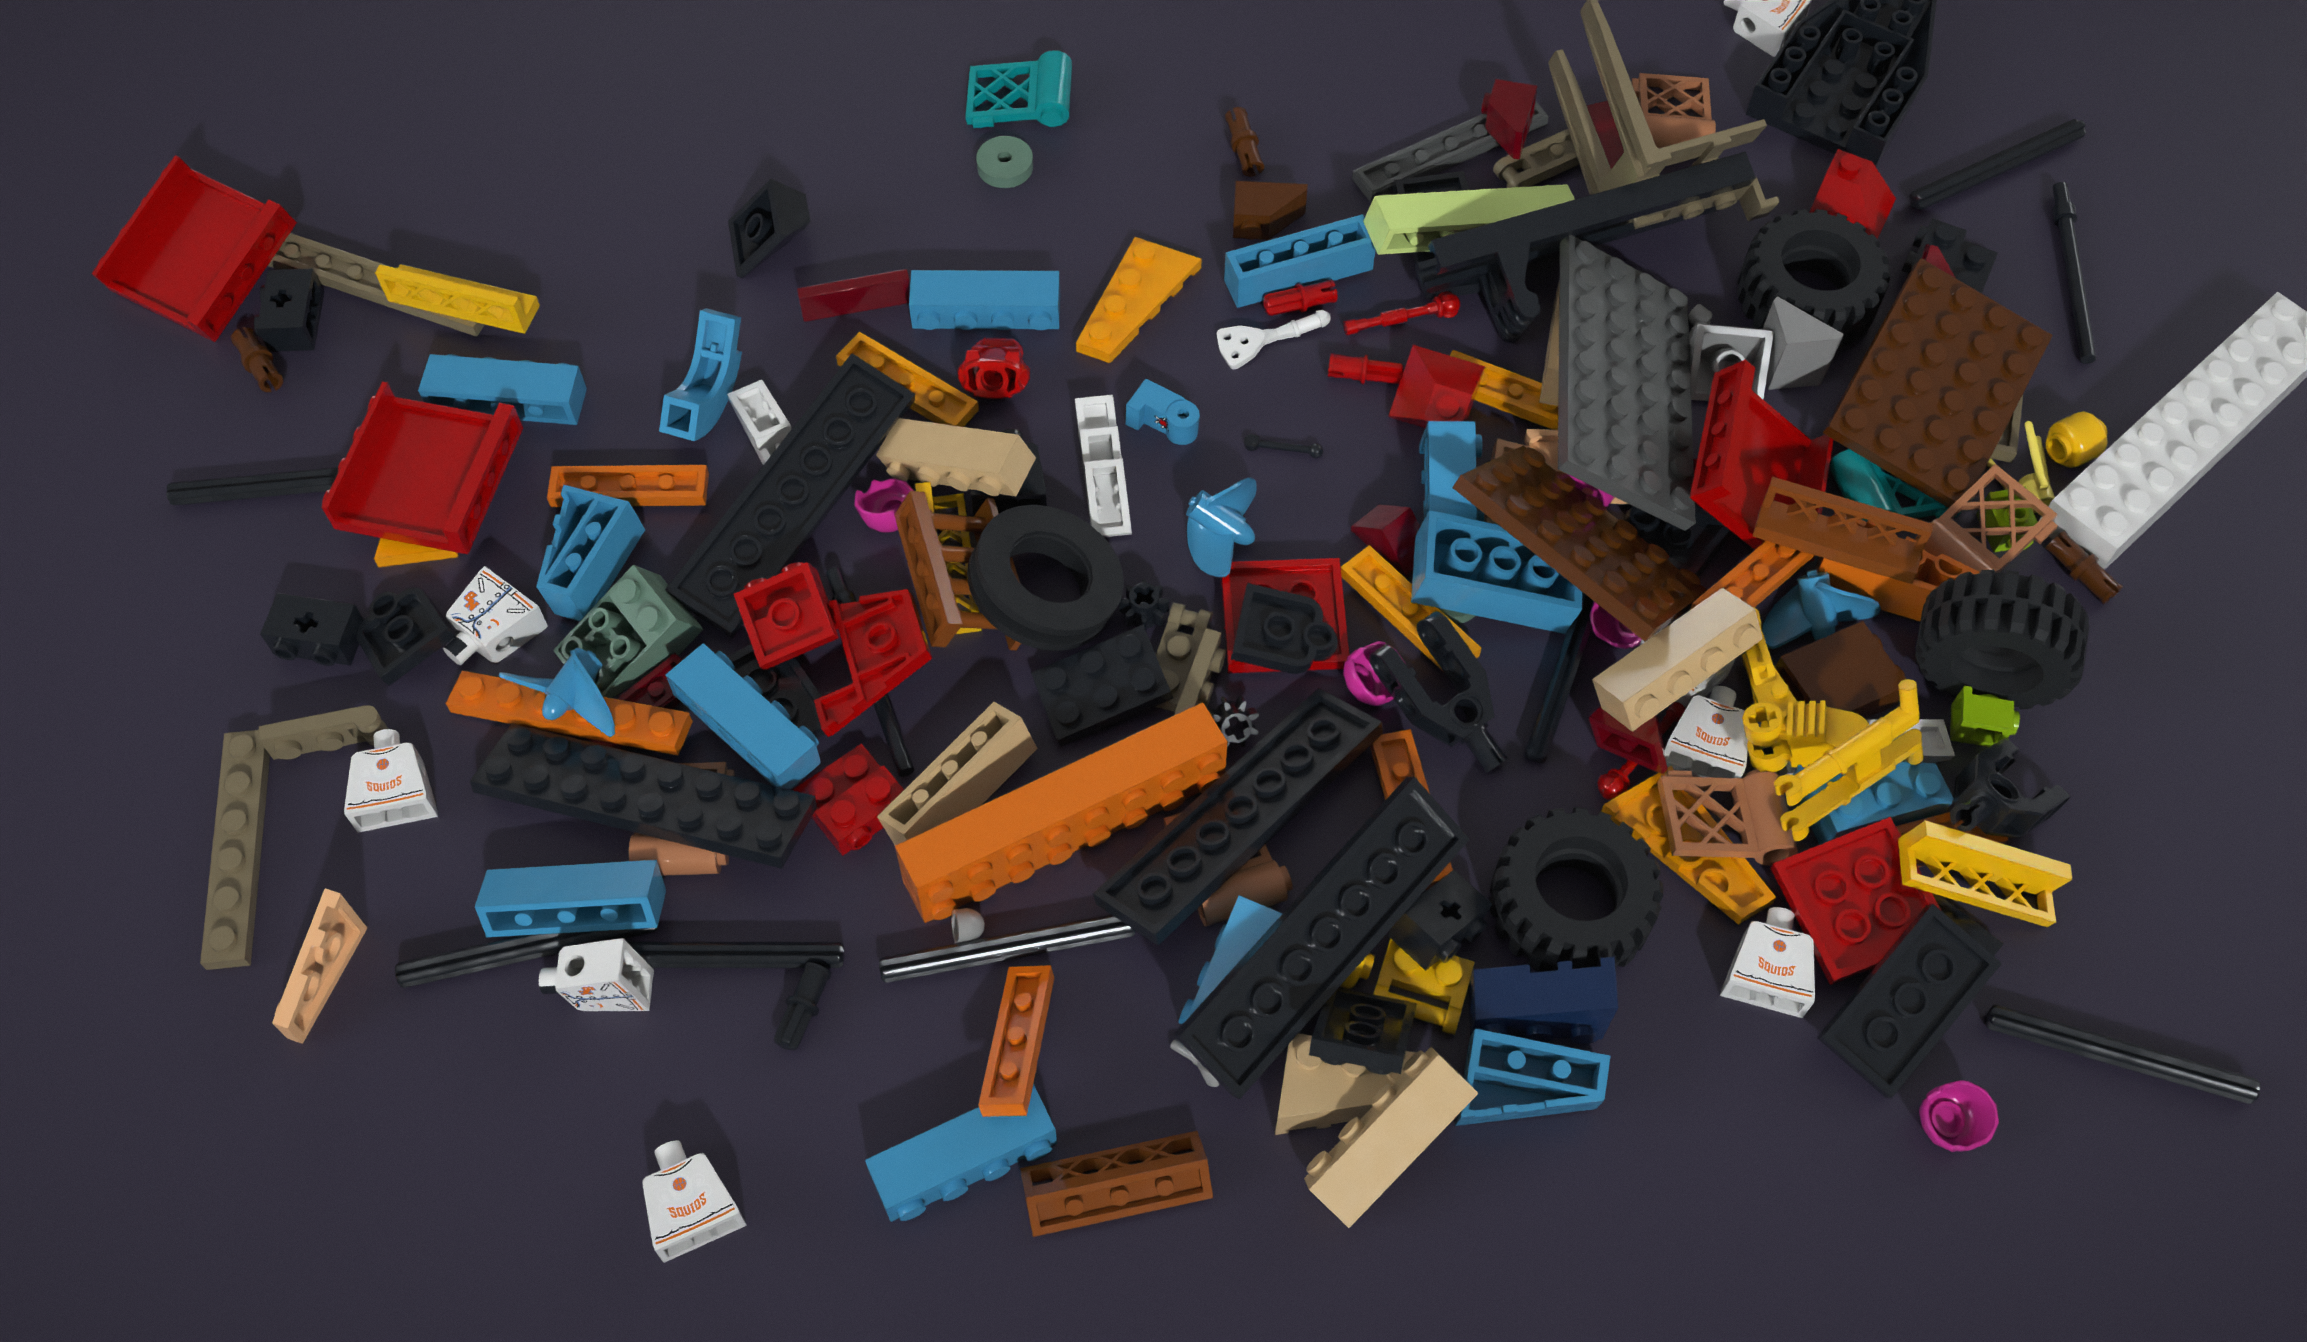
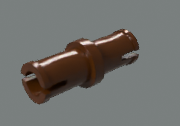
M1235 107L1233 111L1236 119H1233L1230 110L1225 114V120L1228 123L1232 136L1230 144L1233 151L1238 154L1243 175L1253 177L1256 176L1253 165H1256L1259 174L1262 173L1265 167L1257 147L1259 139L1256 132L1251 129L1246 109Z
M243 327V331L248 338H244L240 329L235 330L231 335V341L241 354V363L245 370L253 374L262 391L272 392L266 381L271 382L275 391L278 390L283 384V377L275 368L273 356L269 349L261 345L252 328Z
M2066 531L2061 532L2058 535L2059 537L2056 536L2045 547L2071 572L2069 576L2074 581L2079 579L2101 600L2102 604L2107 603L2110 600L2109 598L2112 599L2124 587L2097 563L2099 558L2095 554L2089 555Z

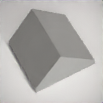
M1778 296L1772 303L1763 329L1774 331L1766 380L1768 390L1820 385L1827 374L1844 335Z
M1696 323L1689 344L1691 400L1709 401L1714 373L1745 359L1755 367L1751 390L1764 399L1774 331Z

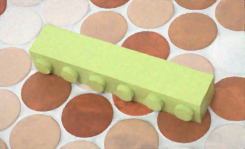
M1568 184L1396 195L1386 194L1374 196L1363 222L1378 255L1430 251L1428 245L1433 239L1575 200Z

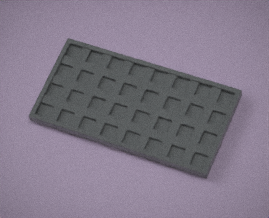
M1569 235L1560 242L1558 470L1686 531L1696 523L1695 502L1690 498L1694 478L1687 296L1678 289L1670 288L1655 280L1651 275L1642 273L1625 264L1621 259L1604 253L1595 248L1591 243Z

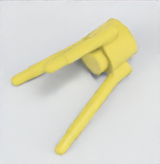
M2026 421L2024 426L2035 473L2022 477L2019 483L2022 486H2026L2028 491L2049 506L2055 496L2049 481L2042 439L2040 436L2035 435L2032 422ZM1990 458L1987 466L1990 469L1996 463Z

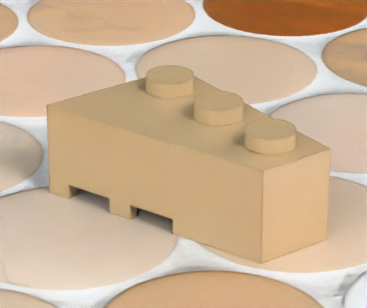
M1298 1033L1288 1044L1275 1135L1289 1133V1130L1315 1126L1317 1129L1331 1127V1124L1349 1122L1355 1117L1361 1120L1373 1107L1370 1102L1375 1094L1386 1084L1393 1086L1405 1073L1402 1070L1401 1074L1392 1072L1381 1075L1368 1071L1364 1066L1349 1063L1343 1065L1325 1063L1320 1057L1309 1055L1312 1035ZM1406 1051L1403 1067L1415 1052Z

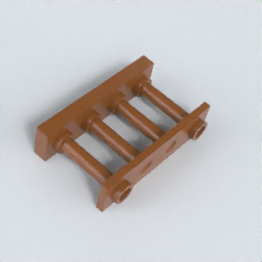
M910 491L894 514L931 647H946L960 628L998 630L981 612H964L957 606L954 594L971 595L968 579L951 578L945 562L968 563L974 548L942 545L938 540L935 530L974 532L978 543L987 524L999 514L994 498H987L974 516L933 513L929 509L925 492ZM1010 557L1011 569L1020 583L1013 558ZM1005 635L1009 650L1016 651L1022 643Z

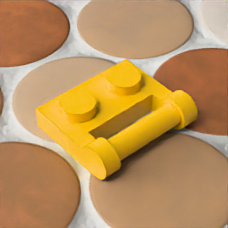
M1390 938L1373 995L1417 1003L1414 1018L1442 1026L1443 1032L1455 1035L1475 962L1453 956L1446 963H1443L1441 960L1437 961L1425 971ZM1390 985L1449 1003L1448 1010L1389 992Z

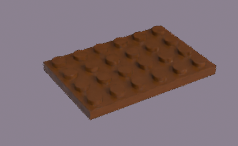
M1920 258L1911 270L1822 433L1950 508L1980 479L2053 335Z
M1522 446L1460 475L1452 487L1645 642L1688 611L1692 603L1707 591L1700 584L1701 581L1697 575L1684 568L1677 569L1668 560L1669 555L1664 549L1655 544L1647 543L1637 535L1638 531L1632 524L1615 518L1606 510L1607 507L1603 505L1600 499L1592 495H1586L1578 489L1573 478L1564 472L1555 471L1545 463L1544 456L1533 448Z

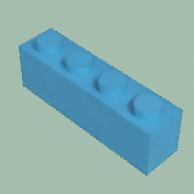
M1363 214L1226 252L1224 282L1236 307L1240 308L1261 302L1266 294L1293 289L1295 284L1298 283L1306 286L1329 279L1335 281L1373 270L1375 247L1364 225Z
M911 270L909 310L912 329H1059V271Z
M430 354L418 392L423 402L492 415H494L498 404L504 403L514 405L520 421L577 425L587 387L579 366L567 363L550 364L529 360L511 361L492 357L473 358L461 357L455 354Z
M704 643L701 644L666 674L673 695L773 786L791 790L821 763L817 750L819 741L807 727L802 725L798 728L790 721L789 713L779 702L774 700L770 703L762 696L761 688L751 677L746 675L742 678L734 671L735 666L723 652L718 651L714 653Z
M657 860L493 869L486 871L475 904V910L486 937L657 928L666 894V887Z
M1033 1083L1027 1116L982 1117L978 1107L866 1159L865 1163L890 1222L898 1218L901 1221H907L922 1214L926 1210L925 1206L941 1198L943 1201L958 1198L968 1190V1185L983 1178L986 1181H992L1002 1177L1009 1172L1011 1165L1023 1159H1027L1030 1162L1044 1157L1052 1150L1051 1146L1057 1144L1056 1129Z

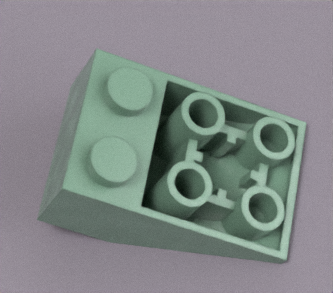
M632 565L553 651L563 664L570 657V651L575 650V648H581L585 651L590 650L595 653L596 658L600 660L603 666L596 675L594 683L603 697L613 698L637 683L672 654L676 653L679 656L699 635L703 628L689 610L665 590L668 584L661 575Z

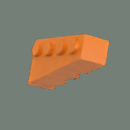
M1862 519L1855 521L1858 526L1865 528L1876 526L1870 520L1867 522ZM1909 536L1906 537V540L1916 542L1915 539ZM1924 549L1921 553L1917 575L1912 584L1823 557L1818 558L1816 566L1817 572H1829L1831 587L1872 598L1880 604L1881 610L1919 622L1921 621L1923 604L1926 602L1927 596L1936 587L1949 578L1955 580L1963 573H1980L1943 553L1936 557Z

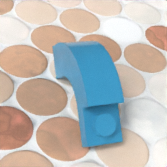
M707 308L700 310L695 350L690 369L682 384L676 390L664 395L659 432L696 441L709 433L718 422L729 400L727 394L733 390L740 366L742 351L737 350L741 317Z

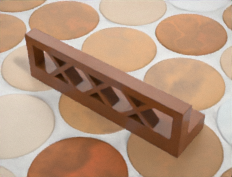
M1772 477L1761 504L1752 537L1912 584L1917 575L1921 553L1932 533L1934 524ZM1778 493L1792 497L1796 503L1787 505L1773 501L1775 494ZM1826 507L1833 509L1836 515L1824 516L1818 514L1815 509ZM1867 519L1873 521L1876 526L1865 528L1858 526L1855 521ZM1907 531L1919 536L1916 542L1899 538L1895 533Z
M1198 1131L1020 1168L1033 1237L1213 1198L1208 1160ZM1188 1149L1193 1150V1152L1179 1155L1172 1154L1174 1152H1179ZM1143 1160L1142 1163H1137L1133 1165L1127 1164L1128 1162ZM1094 1169L1099 1170L1095 1173L1083 1174V1172L1090 1171ZM1053 1179L1052 1182L1034 1186L1032 1184L1038 1181Z

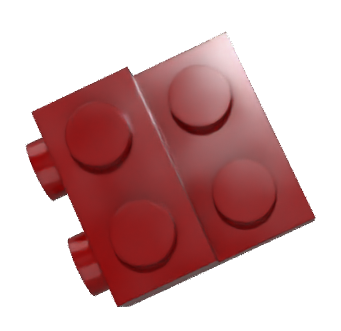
M808 562L789 564L781 570L780 574L769 579L759 578L752 580L744 586L745 589L734 593L759 667L764 670L839 638L828 610L830 603L819 573Z
M861 743L794 788L793 791L815 796L817 808L811 818L843 856L851 850H859L864 847L875 833L884 828L877 816L904 789L884 765L880 766Z

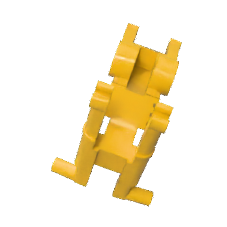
M1755 608L1756 614H1757V618H1758V621H1759V625H1760V629H1761L1760 613H1759V611ZM1761 629L1763 639L1746 650L1742 655L1743 665L1748 674L1754 704L1744 711L1742 717L1745 736L1748 740L1747 748L1751 765L1760 772H1777L1783 769L1788 761L1791 762V768L1798 767V765L1806 767L1795 775H1782L1774 781L1776 795L1781 796L1785 793L1789 806L1798 804L1802 798L1838 774L1844 775L1835 782H1828L1825 789L1781 816L1782 830L1788 831L1791 828L1793 840L1800 841L1808 835L1810 826L1841 805L1846 806L1849 804L1853 797L1895 770L1896 765L1906 759L1911 765H1918L1923 761L1922 733L1918 729L1909 730L1919 723L1920 719L1917 683L1911 679L1902 680L1898 684L1900 706L1870 725L1865 718L1857 713L1826 707L1825 700L1820 701V703L1809 701V704H1805V701L1797 702L1788 685L1773 665ZM1772 747L1774 754L1764 755L1763 748Z

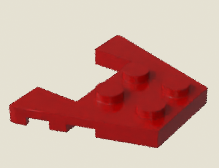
M908 589L859 596V601L839 604L837 600L829 601L830 606L828 610L835 629L839 630L853 683L814 700L821 729L827 737L837 733L932 659L914 597Z

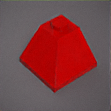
M1838 149L1809 213H1814L1815 210L1820 209L1828 210L1827 214L1837 216V213L1847 216V221L1853 224L1856 222L1860 223L1866 228L1865 232L1868 235L1873 234L1878 239L1896 197L1872 161Z
M1412 345L1389 417L1422 428H1426L1428 421H1467L1485 366Z

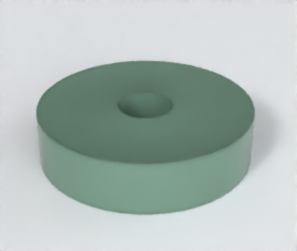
M1012 136L994 137L983 143L978 149L976 155L978 174L985 183L993 187H1016L1024 183L1032 174V150L1026 142Z

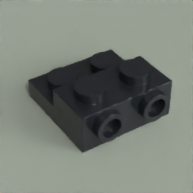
M1932 218L1928 227L1920 226L1912 246L1919 249L1917 252L1910 250L1901 271L1908 273L1907 279L1914 265L1922 258L1925 245L1938 246L1955 278L1982 293L1998 252L1964 241L1967 230Z

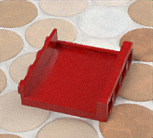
M175 155L168 166L164 168L149 193L142 199L130 220L120 230L118 237L106 254L99 260L98 265L91 274L110 291L216 342L297 222L280 204L269 199L264 204L192 170L179 156Z
M1745 359L1714 373L1690 498L1756 550L1766 541L1752 537L1761 504L1772 477L1825 492L1834 440L1827 435L1810 440L1751 390L1755 367ZM1778 493L1775 494L1773 501L1787 505L1796 503L1792 497ZM1823 507L1815 509L1818 514L1822 515ZM1815 556L1807 563L1814 561Z
M382 381L376 395L372 396L369 401L368 412L361 426L357 427L354 432L353 443L347 456L339 463L338 474L331 489L327 490L324 494L322 509L333 528L468 555L523 430L514 405L499 403L494 415L395 397L388 382Z

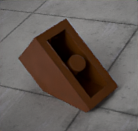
M1236 181L1233 238L1269 240L1299 219L1306 212L1308 184Z

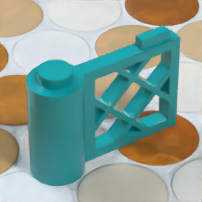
M1052 50L1043 53L1038 61L970 66L965 117L967 125H973V128L994 127V123L1035 119L1049 127H1056L1066 123L1069 119L1071 58L1064 52ZM1030 74V77L1020 85L1012 81L1017 75ZM993 77L996 79L986 88L978 84V78ZM1005 85L1012 91L1000 100L993 94ZM1020 97L1028 102L1026 108L1010 107ZM985 100L994 105L987 111H976V108Z
M1850 449L1837 454L1830 461L1829 470L1844 498L1912 518L1935 515L1938 519L1949 509L1918 489L1902 482L1901 479L1894 478L1883 472L1879 466ZM1897 491L1916 501L1915 505L1901 508L1895 497V492ZM1961 511L1954 518H1957L1961 514Z

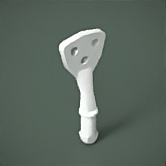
M1318 310L1315 314L1296 321L1291 320L1290 323L1276 329L1261 330L1242 325L1221 328L1216 333L1220 354L1231 369H1238L1252 360L1266 344L1287 338H1298L1303 333L1319 327H1325L1331 320L1330 314L1327 311Z

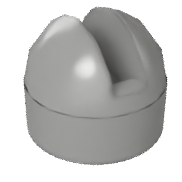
M970 908L953 909L951 924L955 943L976 940L982 935L985 923L981 914Z

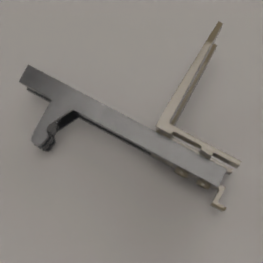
M1586 0L1580 10V14L1624 149L1623 155L1611 169L1563 49L1555 51L1548 64L1557 97L1590 195L1433 239L1429 243L1428 248L1430 253H1434L1435 258L1418 262L1414 268L1424 295L1478 280L1496 329L1500 333L1499 337L1505 343L1514 344L1517 339H1520L1522 333L1528 329L1529 325L1533 323L1532 320L1540 314L1541 308L1540 304H1538L1537 294L1527 290L1524 283L1527 265L1559 257L1560 242L1567 236L1572 235L1582 241L1591 243L1593 246H1597L1726 209L1734 205L1738 200L1747 221L1767 216L1779 204L1778 196L1765 199L1746 151L1718 158L1726 149L1753 142L1767 126L1764 119L1663 148L1656 147L1598 0ZM1699 157L1688 168L1660 175L1665 166Z

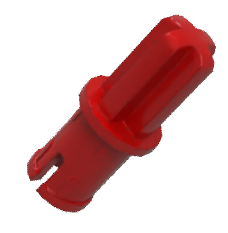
M1332 279L1306 286L1298 283L1295 284L1293 289L1266 294L1263 297L1264 309L1269 316L1295 310L1303 313L1309 307L1335 303L1338 299L1337 289L1331 290V288L1336 285Z
M1331 353L1328 377L1358 380L1363 385L1365 380L1400 384L1404 367L1401 363L1369 360V355L1366 354L1364 357H1352Z

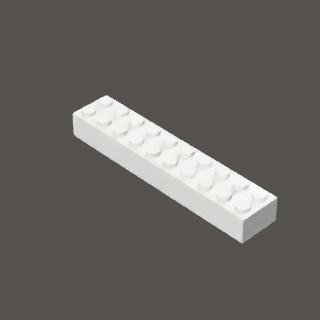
M2279 292L2274 294L2050 502L2048 507L2058 514L2057 518L2053 521L2058 527L2049 537L2054 539L2056 536L2059 537L2058 535L2061 532L2066 531L2089 555L2095 554L2099 558L2097 563L2105 570L2307 377V311Z

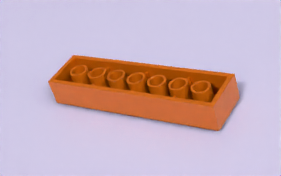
M1202 702L895 845L903 883L924 923L933 919L943 920L952 915L953 909H958V907L973 900L975 902L983 901L992 896L996 889L1010 882H1023L1030 878L1035 870L1048 864H1061L1068 860L1073 852L1086 846H1098L1107 841L1111 834L1124 828H1136L1143 824L1149 816L1161 810H1174L1186 798L1199 792L1203 793L1226 772L1228 742Z

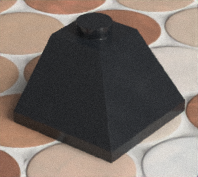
M770 179L728 220L736 276L744 278L807 227L811 221L806 194Z

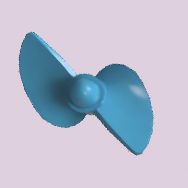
M1252 477L1240 480L1213 496L1201 490L1196 497L1192 496L1188 502L1190 506L1186 515L1188 516L1187 540L1189 550L1197 566L1210 576L1226 577L1230 573L1234 542L1241 545H1249L1255 540L1254 531L1245 522L1246 518L1243 516L1257 491L1256 480Z
M1817 569L1809 570L1806 575L1798 577V584L1774 605L1765 619L1762 632L1767 647L1770 649L1778 648L1797 639L1810 630L1814 640L1817 641L1835 633V626L1838 625V622L1876 617L1880 613L1881 606L1872 598L1831 587L1829 572H1817Z
M581 648L571 650L570 657L554 679H541L504 672L499 673V677L544 692L546 698L543 702L542 714L545 719L555 720L561 717L567 710L574 709L585 720L607 736L612 737L615 734L612 714L594 683L596 675L603 664L592 651H585Z

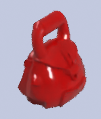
M984 337L978 341L970 350H967L965 360L957 369V376L961 386L966 391L973 393L974 397L987 399L1012 398L1013 395L1022 392L1030 380V368L1022 359L1024 355L1022 345L1012 338Z

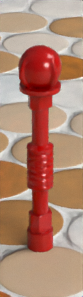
M1445 291L1440 293L1439 296H1434L1433 302L1424 306L1411 309L1403 307L1381 312L1380 316L1343 321L1344 332L1348 336L1370 327L1395 325L1407 322L1409 318L1426 314H1436L1438 318L1443 316L1445 318H1452L1457 315L1460 309V300L1455 294Z
M1673 702L1666 710V715L1659 723L1662 736L1675 722H1679L1686 710L1681 703ZM1627 760L1619 770L1613 768L1607 774L1601 775L1598 778L1597 784L1602 797L1612 800L1626 792L1630 786L1628 777L1638 764Z

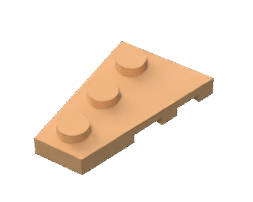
M326 888L272 1021V1024L287 1039L301 1044L305 1041L367 930V926L341 893Z

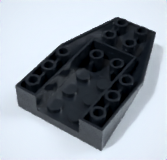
M1937 0L1828 1L1798 22L1756 83L1746 115L1757 120L1764 119L1766 124L1833 154H1836L1839 149L1870 160L1877 167L1928 78Z

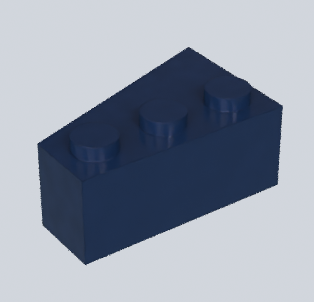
M1615 957L1600 958V967L1573 969L1572 961L1558 962V970L1531 972L1530 965L1474 969L1468 985L1470 1035H1472L1476 1028L1516 1037H1526L1527 1039L1540 1042H1548L1553 1040V1038H1571V1041L1577 1044H1590L1598 1039H1603L1619 1008Z

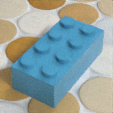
M1429 510L1415 536L1412 603L1563 634L1567 632L1582 610V591L1498 524Z

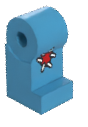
M1148 379L1143 381L1126 404L1125 425L1139 431L1142 425L1146 424L1166 434L1168 440L1177 445H1187L1197 438L1200 419L1197 406L1184 399V397Z

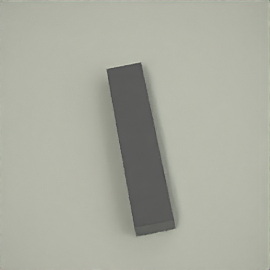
M1537 102L1528 133L1546 126L1549 116ZM1482 114L1354 170L1352 180L1370 203H1372L1374 196L1394 193V180L1435 175L1500 146V144L1486 130L1487 115Z

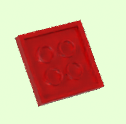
M1340 558L1232 562L1230 573L1226 577H1221L1228 673L1279 672L1278 670L1231 660L1247 583L1306 596L1315 600L1323 611L1322 622L1329 624L1333 628L1338 639V645L1335 653L1329 659L1313 661L1312 666L1308 670L1344 669V663L1349 656Z
M1891 817L1775 862L1770 867L1803 933L1813 938L1814 954L1830 985L1874 968L1926 905L1934 904L1940 909L1932 893L1902 885L1898 838L1901 835ZM1917 866V874L1922 875Z

